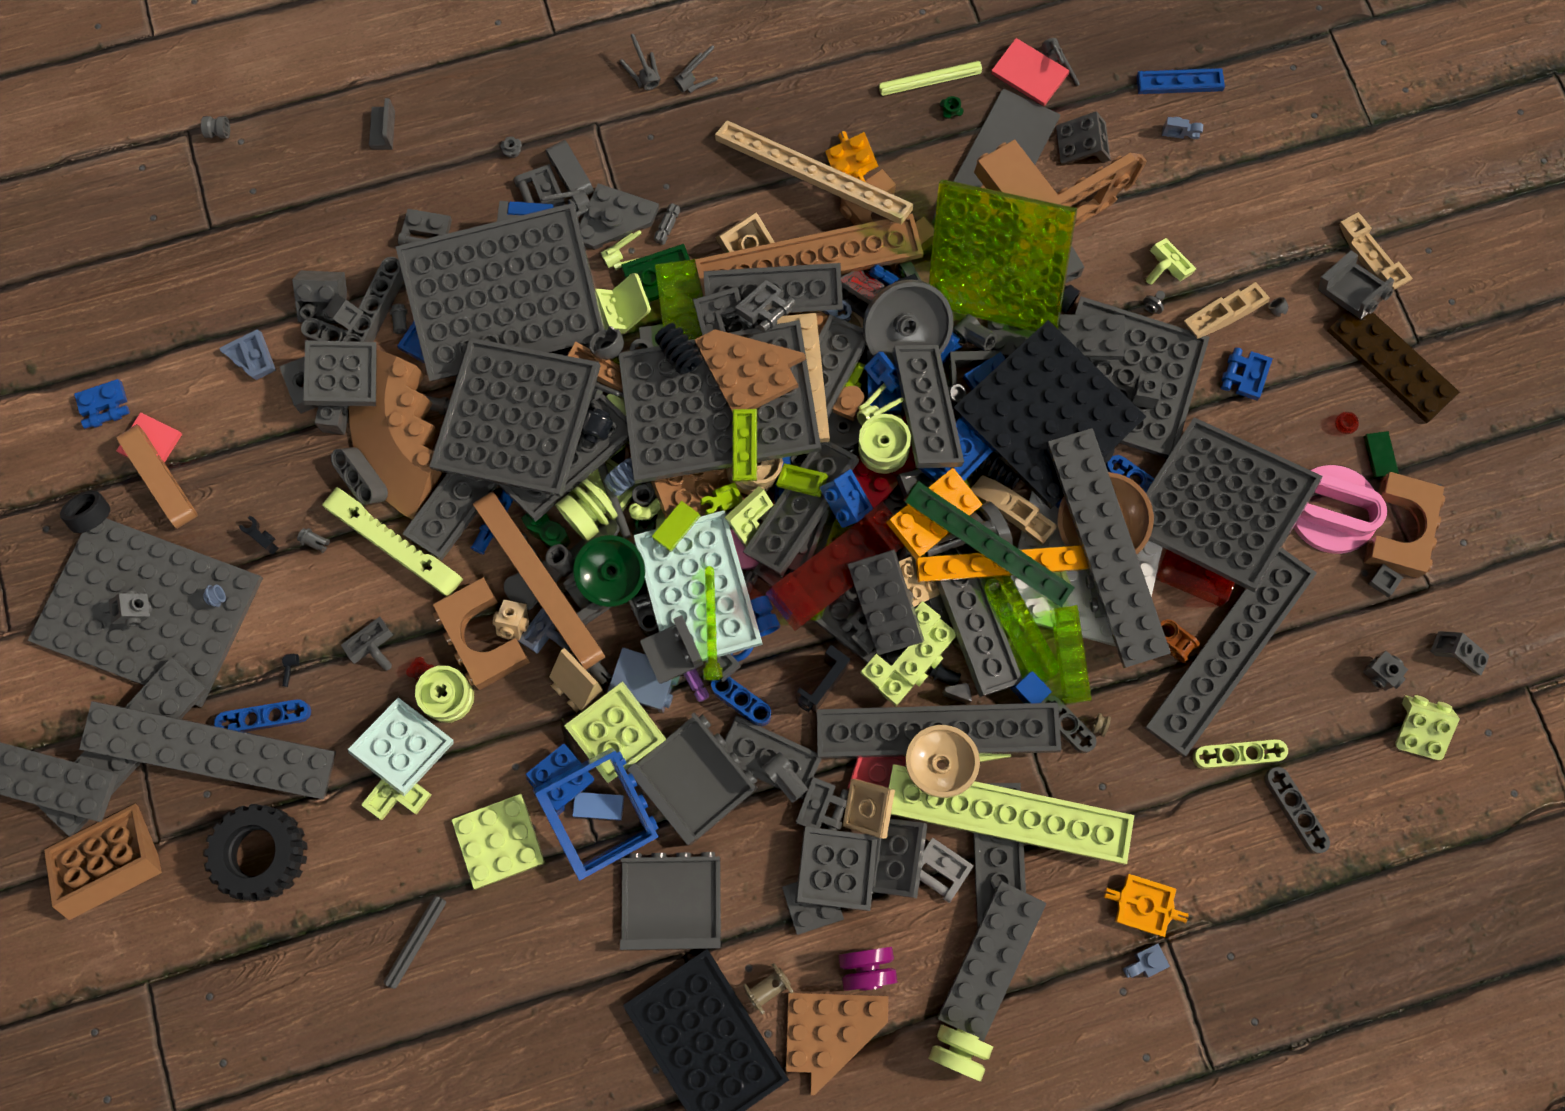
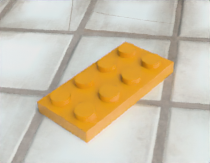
M954 468L928 487L969 516L983 505ZM908 504L886 522L916 560L949 533Z

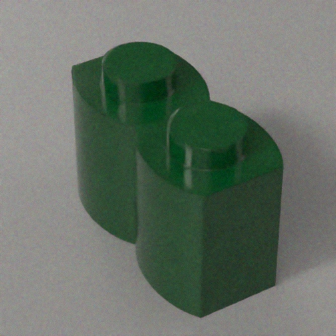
M527 513L521 518L528 532L533 537L542 540L548 549L557 544L567 547L571 543L565 529L560 524L550 521L546 513L536 522Z

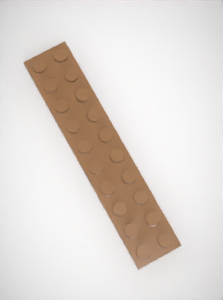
M912 213L908 215L902 225L890 219H884L695 259L704 297L703 271L841 263V275L852 271L870 269L874 265L885 266L922 258L924 253Z

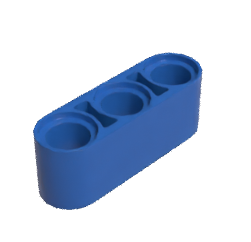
M717 675L713 678L711 687L713 694L748 721L760 727L766 726L770 722L771 709L764 701L731 677L725 680L729 684L728 689L720 692L716 689V685L721 680ZM739 695H744L748 698V702L743 706L735 703V699ZM758 709H763L767 712V717L763 720H758L754 717V712Z

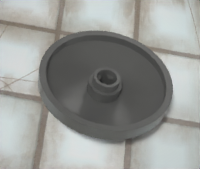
M902 280L882 289L870 302L863 320V337L870 353L875 356L878 352H884L894 366L895 362L892 352L894 345H938L941 355L948 345L953 330V314L949 302L934 286L920 280Z

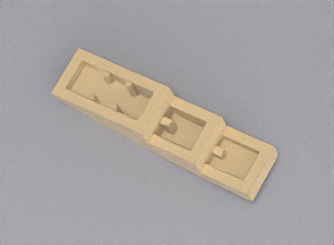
M1255 282L1242 291L1238 289L1224 299L1220 297L1184 320V324L1198 339L1250 314L1268 303L1270 298Z

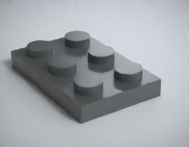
M890 819L887 838L881 839L877 837L872 892L917 899L927 832L926 823Z

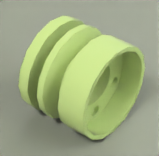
M585 479L581 484L586 493L576 486L574 490L579 499L575 500L571 496L566 495L555 506L571 527L588 542L599 532L594 523L596 520L607 526L609 522L604 514L612 520L618 515L606 494L598 486Z

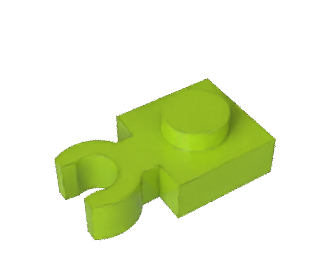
M734 482L714 490L712 493L714 497L706 496L702 498L700 504L709 503L712 508L705 512V515L715 513L718 508L721 511L725 510V512L733 510L743 501V498Z

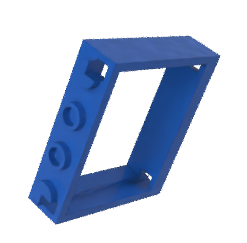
M613 748L598 754L533 789L579 881L658 838L655 831L658 829L653 816L648 817L645 811L648 805L642 794L637 795L634 789L637 783L632 773L627 774L623 767L627 764L625 758H623L620 751L616 753ZM610 760L644 831L582 864L547 792Z

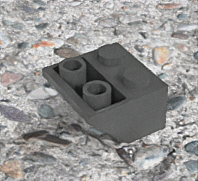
M300 270L292 279L298 322L315 318L326 323L340 324L328 316L324 310L336 293L345 299L347 298L345 272Z

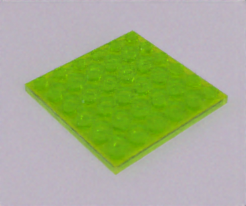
M942 179L938 186L929 284L945 296L952 312L965 315L970 314L977 318L1031 331H1037L1049 320L1058 329L1078 208Z

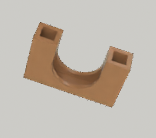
M883 169L866 180V183L895 195L896 184ZM841 198L840 211L846 219L849 218L854 226L873 222L871 218L872 211ZM922 217L915 224L922 250L924 251L935 243L938 232L925 217ZM903 262L889 264L886 266H890L895 272L898 269V264Z
M1389 472L1382 477L1378 493L1385 502L1404 507L1410 511L1416 519L1418 533L1416 539L1410 543L1398 542L1376 535L1368 541L1364 563L1376 567L1385 564L1395 572L1415 578L1428 573L1433 563L1432 559H1430L1431 552L1437 543V538H1434L1435 532L1441 523L1439 512L1445 502V496L1443 495L1444 487Z
M484 578L433 604L436 610L433 613L435 620L439 626L444 625L447 631L443 633L446 641L450 646L454 644L457 650L454 653L460 666L465 665L468 671L464 674L470 686L475 685L479 690L530 663L516 638L489 652H477L468 648L464 637L468 622L476 614L498 603Z

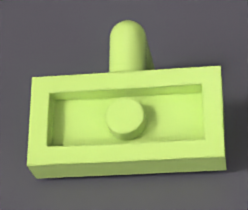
M1165 238L1156 243L1150 250L1160 263L1148 275L1146 282L1153 284L1165 269H1168L1175 278L1182 281L1192 275L1196 268Z

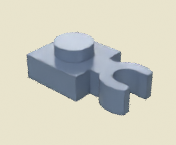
M1167 117L1162 128V136L1181 139L1184 136L1199 139L1200 133L1203 132L1202 123L1190 124L1189 120L1180 117Z

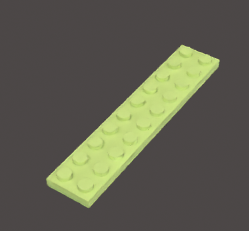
M895 764L892 766L888 787L895 790L891 815L1114 863L1127 864L1134 815L975 781L960 795L950 798L933 797L922 792L914 785L905 766Z

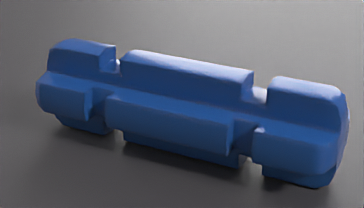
M874 265L869 271L870 276L875 279L877 278L878 281L886 286L893 284L899 279L880 265Z

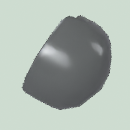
M609 326L607 330L595 333L589 344L591 353L601 360L615 358L623 349L624 341L619 329L616 330L612 326Z

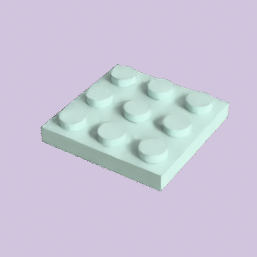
M397 698L348 749V753L401 795L405 796L454 742L443 731L400 698Z

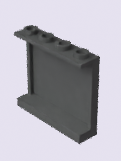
M693 713L692 718L639 763H634L627 769L687 845L695 843L758 789L755 785L757 779L749 770L744 772L739 766L742 763L740 758L733 751L729 753L724 746L727 743L719 733L714 735L709 729L711 723L703 714L698 716L696 713Z
M681 852L676 853V857H666V853H651V858H642L641 853H629L627 858H621L622 940H620V950L721 948L720 856L715 857V852H701L700 857H691V853Z

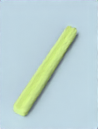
M980 61L886 81L879 84V91L884 96L973 76L982 72V66Z

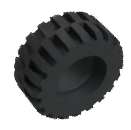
M250 804L249 807L240 806L235 808V813L227 812L222 816L224 819L222 823L216 822L212 827L215 830L214 834L208 835L205 841L209 842V847L203 851V857H208V862L204 863L205 871L212 874L209 876L211 883L218 885L217 889L223 894H229L231 898L240 900L266 901L270 897L282 895L284 889H290L295 884L292 881L295 877L300 878L303 872L299 869L301 863L306 864L307 856H303V850H307L308 847L307 842L302 840V837L305 836L303 829L297 827L298 822L293 817L288 816V813L266 805ZM255 830H265L271 834L275 842L273 862L262 874L254 877L247 876L241 871L237 862L239 845L249 833Z

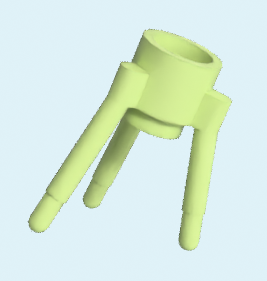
M640 230L634 234H629L612 247L600 252L608 268L614 266L615 270H618L622 267L621 264L633 261L620 262L623 256L619 249L641 234Z
M883 383L864 404L858 407L857 419L863 426L872 416L884 413L903 402L904 399L901 397L880 409L876 405L871 406L870 404L886 388V385Z

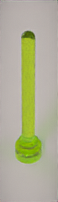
M707 566L705 568L708 663L703 668V679L720 680L723 678V670L720 667V663H717L714 568Z

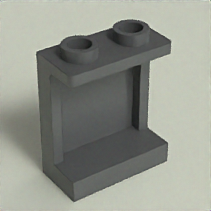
M1350 251L1321 276L1318 291L1362 319L1367 313H1373L1382 300L1386 301L1392 295L1394 279L1390 277L1386 282L1382 281L1356 264L1358 254Z

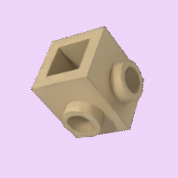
M503 600L499 612L496 611L493 617V625L496 627L497 636L505 639L516 638L520 640L522 633L527 631L529 625L527 604Z

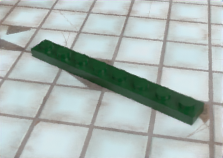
M916 481L904 499L905 503L1059 607L1063 606L1075 588L919 481Z

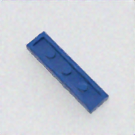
M1222 68L1138 71L1136 75L1138 94L1223 91L1225 88Z

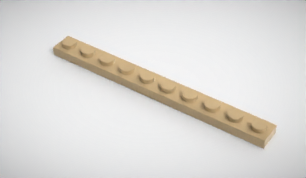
M726 121L715 134L716 141L901 225L913 210V203L730 121Z

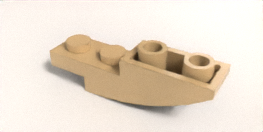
M982 475L971 488L982 504L987 501L992 502L999 509L1005 520H1009L1042 546L1058 527L1039 512L1040 509L991 478Z

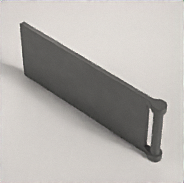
M1003 89L936 212L932 223L937 226L939 224L986 245L985 248L992 250L990 242L981 233L943 215L946 212L976 226L963 210L962 204L965 199L964 196L968 191L974 188L978 189L983 185L974 174L978 158L985 153L990 154L994 152L1002 143L1006 142L1008 144L1016 140L1034 165H1036L1060 118V114Z

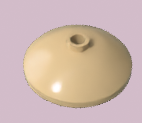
M948 725L928 727L920 731L908 746L906 753L908 775L917 788L930 796L950 798L960 795L974 783L979 772L980 758L977 747L972 739L958 728ZM943 762L945 764V768L939 769L937 767V763Z

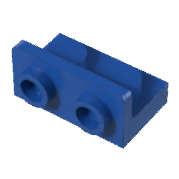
M851 469L820 487L824 498L842 528L858 522L874 510Z

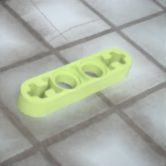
M1281 740L1203 746L1194 751L1193 762L1201 769L1276 763L1287 757L1288 748ZM1274 745L1276 749L1281 751V753L1277 754V757L1275 753L1264 755V750L1272 749ZM1248 747H1254L1257 750L1258 757L1255 760L1247 757L1246 750ZM1224 749L1233 751L1234 760L1232 762L1224 760L1222 756ZM1203 751L1205 755L1216 754V758L1206 761V764L1204 760H1200L1199 756L1203 754Z

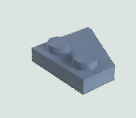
M258 329L219 348L223 354L228 356L255 380L276 371L263 334Z

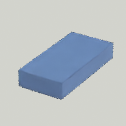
M580 792L574 799L573 817L622 821L624 796Z

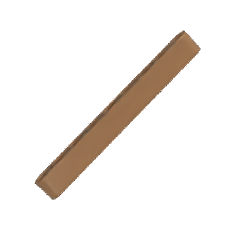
M493 491L474 502L473 506L582 667L587 670L604 659V653Z

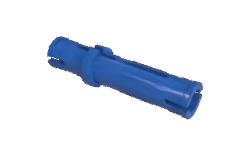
M504 491L498 499L507 512L513 499ZM486 524L480 526V532L470 547L481 555H484L492 538H495Z

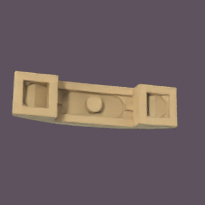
M1359 212L1340 222L1339 225L1352 251L1358 254L1359 261L1368 272L1384 282L1390 277L1393 278L1392 289L1394 290L1413 279L1400 262L1394 264L1370 235L1372 228Z

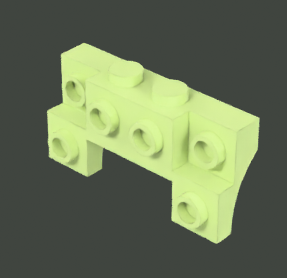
M923 601L915 609V613L925 641L907 647L892 666L876 654L860 673L895 707L915 684L920 687L928 677L925 674L930 667L935 669L943 660V657L940 655L957 637L955 631L940 619L941 616Z

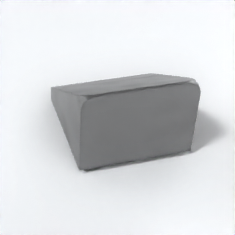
M967 683L945 687L942 692L943 696L965 704L972 702Z

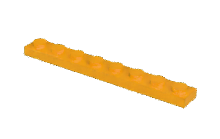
M1081 545L1021 550L1052 572L1089 570ZM981 553L920 557L916 560L918 583L1012 575Z

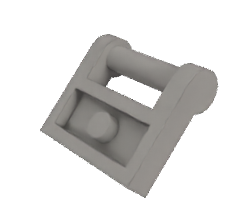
M932 838L924 849L922 867L924 864H927L952 881L953 884L948 888L922 869L920 881L944 896L943 899L950 903L974 865Z

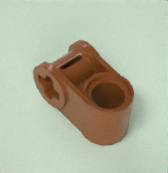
M1163 620L1160 622L1161 626L1167 628L1170 633L1169 637L1165 636L1171 652L1170 655L1176 660L1185 663L1190 652L1200 645L1199 641L1181 628L1175 621Z

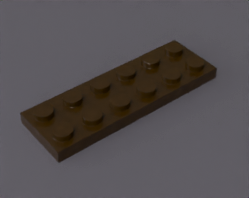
M1347 311L1327 330L1330 335L1426 424L1460 393L1375 313H1367L1360 319Z

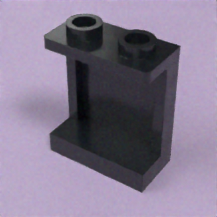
M832 645L825 652L824 662L832 667V669L815 692L810 695L801 688L797 691L796 699L799 701L798 706L806 712L811 710L816 713L817 709H819L849 667L850 658Z

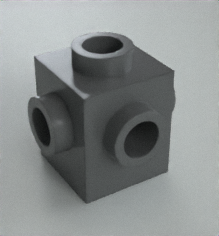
M126 591L117 594L109 600L111 624H126L128 627L141 625L144 620L150 617L151 604L148 602L147 594H138L137 591Z
M1384 651L1375 656L1363 673L1371 679L1374 686L1386 691L1393 687L1397 689L1405 681L1406 678L1403 676L1409 669L1404 666L1401 659Z

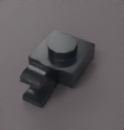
M249 516L248 519L252 522V526L245 528L240 525V530L250 535L273 555L279 549L273 543L276 539L266 530L261 533L259 531V522L254 517Z

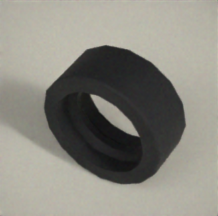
M86 491L74 496L62 507L60 518L73 533L87 532L96 528L108 517L111 511L110 505L98 491Z

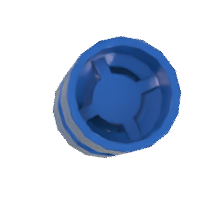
M761 596L750 600L761 637L769 635L781 627L776 614L771 613L773 607L768 596Z

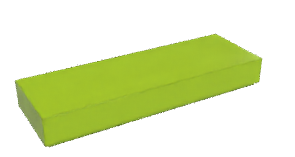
M733 409V481H757V409Z

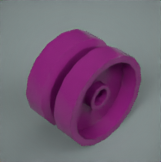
M892 947L838 955L840 968L844 970L856 968V973L846 974L842 977L843 991L859 989V991L882 988L883 985L898 983L895 969H880L879 964L891 963L894 960Z

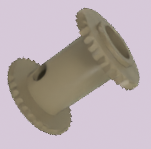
M775 963L771 964L775 972L753 988L749 989L746 983L743 985L746 990L745 994L755 1009H758L761 1014H765L761 1006L786 988L791 994L793 993L790 981L781 968L778 969ZM773 980L779 981L778 987L772 986Z

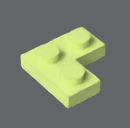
M759 486L725 517L745 548L760 527L757 520L773 506L764 489Z
M381 779L362 803V806L383 820L397 801L413 813L418 814L432 794L416 783L403 796Z

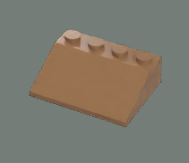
M137 804L44 850L52 907L68 920L162 873L157 850Z

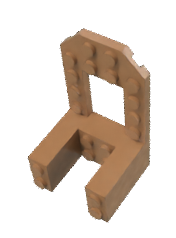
M1013 140L1008 144L1005 142L999 145L994 152L990 154L985 153L978 158L974 174L983 185L978 189H971L965 194L962 208L986 240L990 242L992 248L1004 264L1009 267L1113 205L1118 200L1116 195L1123 189L1128 191L1135 184L1147 160L1142 154L1129 153L1124 157L1118 156L1109 166L1105 168L1103 166L1099 167L1090 177H1082L1073 187L1069 189L1066 187L1057 194L1017 141ZM1099 190L1091 201L1080 203L1074 211L1063 213L1055 221L1058 213Z

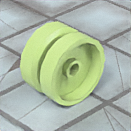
M879 414L868 419L863 424L859 434L858 453L862 463L868 469L883 474L895 472L901 468L909 456L911 434L908 426L902 419L891 414Z
M436 666L428 669L420 676L416 684L415 698L418 706L431 718L439 722L452 723L462 719L470 711L474 703V690L466 677L457 669L450 666Z
M941 1024L937 1038L949 1044L950 1048L947 1050L938 1045L933 1046L928 1059L981 1081L985 1068L982 1064L971 1059L973 1055L983 1060L989 1059L993 1046L979 1041V1037L958 1028L954 1030Z

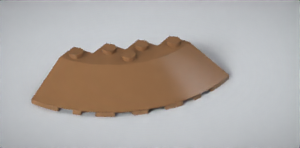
M377 349L376 406H349V428L353 447L358 448L386 485L388 497L385 501L397 511L413 520L429 499L443 472L429 467L434 451L431 449L438 439L440 431L432 424L424 421L433 403L425 395L416 391L425 374L416 365Z

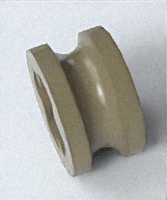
M1098 713L1093 724L1092 733L1096 734V732H1099L1100 736L1104 737L1109 728L1111 717H1103L1102 713Z

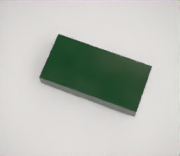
M1389 431L1369 433L1363 436L1373 478H1382L1389 472L1399 474Z

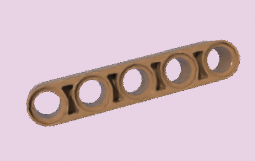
M136 424L116 437L174 527L178 529L198 517L196 510L159 455H156L158 452L142 428Z

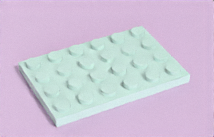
M725 510L700 517L672 552L652 538L657 529L634 535L636 546L645 562V580L659 632L674 626L673 619L682 615L702 661L763 645L730 527L725 519Z

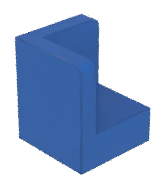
M1033 671L1029 672L1017 685L1010 688L1024 704L1041 703L1052 692Z

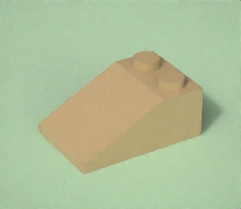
M757 212L750 214L715 237L724 253L775 243Z
M563 648L549 676L554 682L551 687L560 696L564 693L570 699L567 704L576 713L579 710L583 712L603 697L605 693L598 682Z

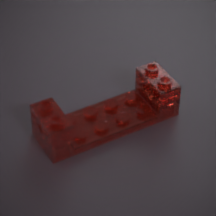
M883 502L765 593L794 631L854 586L848 567L849 563L895 549V552H898L904 547V544L886 523L894 515Z

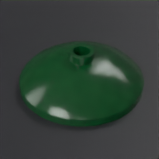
M604 535L594 538L581 548L575 559L574 579L576 585L585 598L597 605L606 607L622 605L635 597L644 583L646 572L644 559L638 548L625 538L615 535ZM613 566L616 572L614 575L608 574V567Z

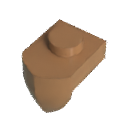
M857 386L843 388L833 407V413L854 421L859 412L858 407L864 403V394Z

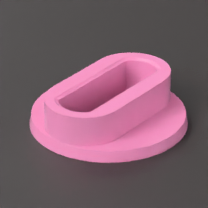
M1327 465L1312 469L1311 471L1323 476L1314 493L1367 509L1369 522L1308 503L1295 524L1294 530L1307 544L1323 552L1342 554L1359 549L1371 539L1376 529L1384 523L1387 516V507L1384 499L1362 475L1349 468Z

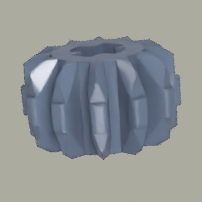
M631 458L621 462L604 479L607 488L616 496L622 495L635 484Z

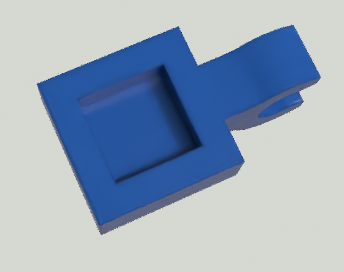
M878 352L864 367L877 385L884 383L890 392L894 390L899 391L898 377L892 374L896 367L884 352Z

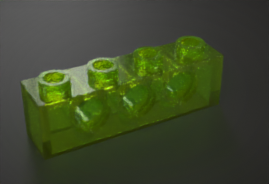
M1078 605L1050 609L1063 702L1069 704L1092 701Z

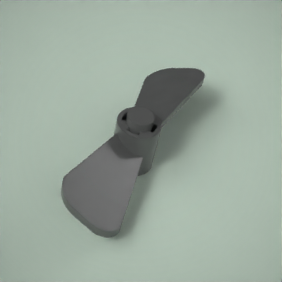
M607 519L609 522L607 526L602 523L598 525L599 532L589 541L604 535L616 536L619 532L617 522ZM584 539L571 550H568L561 544H557L547 551L546 561L541 563L555 583L562 576L567 577L574 572L575 559L581 548L588 543ZM517 573L506 579L504 591L510 601L527 604V611L531 610L538 600L521 575Z

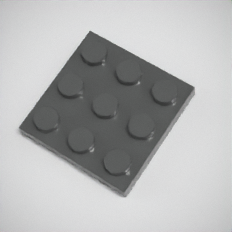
M305 341L304 405L376 406V342Z
M804 827L796 902L870 911L877 837Z

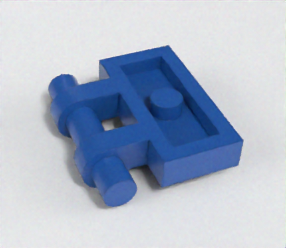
M1234 348L1227 361L1229 364L1227 371L1222 376L1223 384L1221 389L1230 391L1232 384L1238 385L1236 394L1258 401L1273 358L1253 351L1245 358L1241 356L1243 352L1241 348ZM1239 366L1244 368L1242 376L1235 374Z
M119 379L74 394L79 413L83 417L89 415V418L81 420L82 426L85 429L92 426L96 428L102 426L104 422L112 419L117 421L122 419V416L130 414L127 405L119 407L120 404L128 402L123 384ZM109 408V411L101 414L99 413V411Z

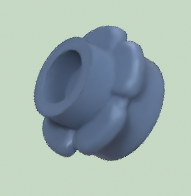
M208 585L203 593V598L208 605L219 607L222 602H225L226 595L219 585Z

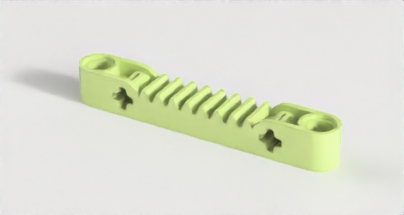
M336 487L322 504L330 513L444 596L452 595L463 581L461 576L434 556L423 554L420 550L418 551L407 540H403L400 535H396L393 530L381 524L378 519H374L358 501L340 488ZM425 567H432V569L430 571L427 569L425 570Z

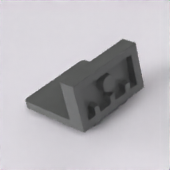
M1097 111L1056 126L1060 162L1063 165L1093 155L1098 157L1102 163L1111 161L1106 122Z
M682 615L673 619L674 626L641 640L642 647L659 684L704 665Z

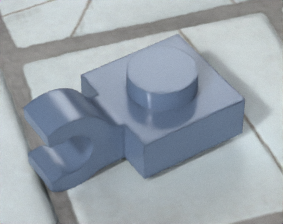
M1157 943L1134 954L1137 962L1123 968V971L1127 978H1132L1142 972L1147 978L1170 967Z

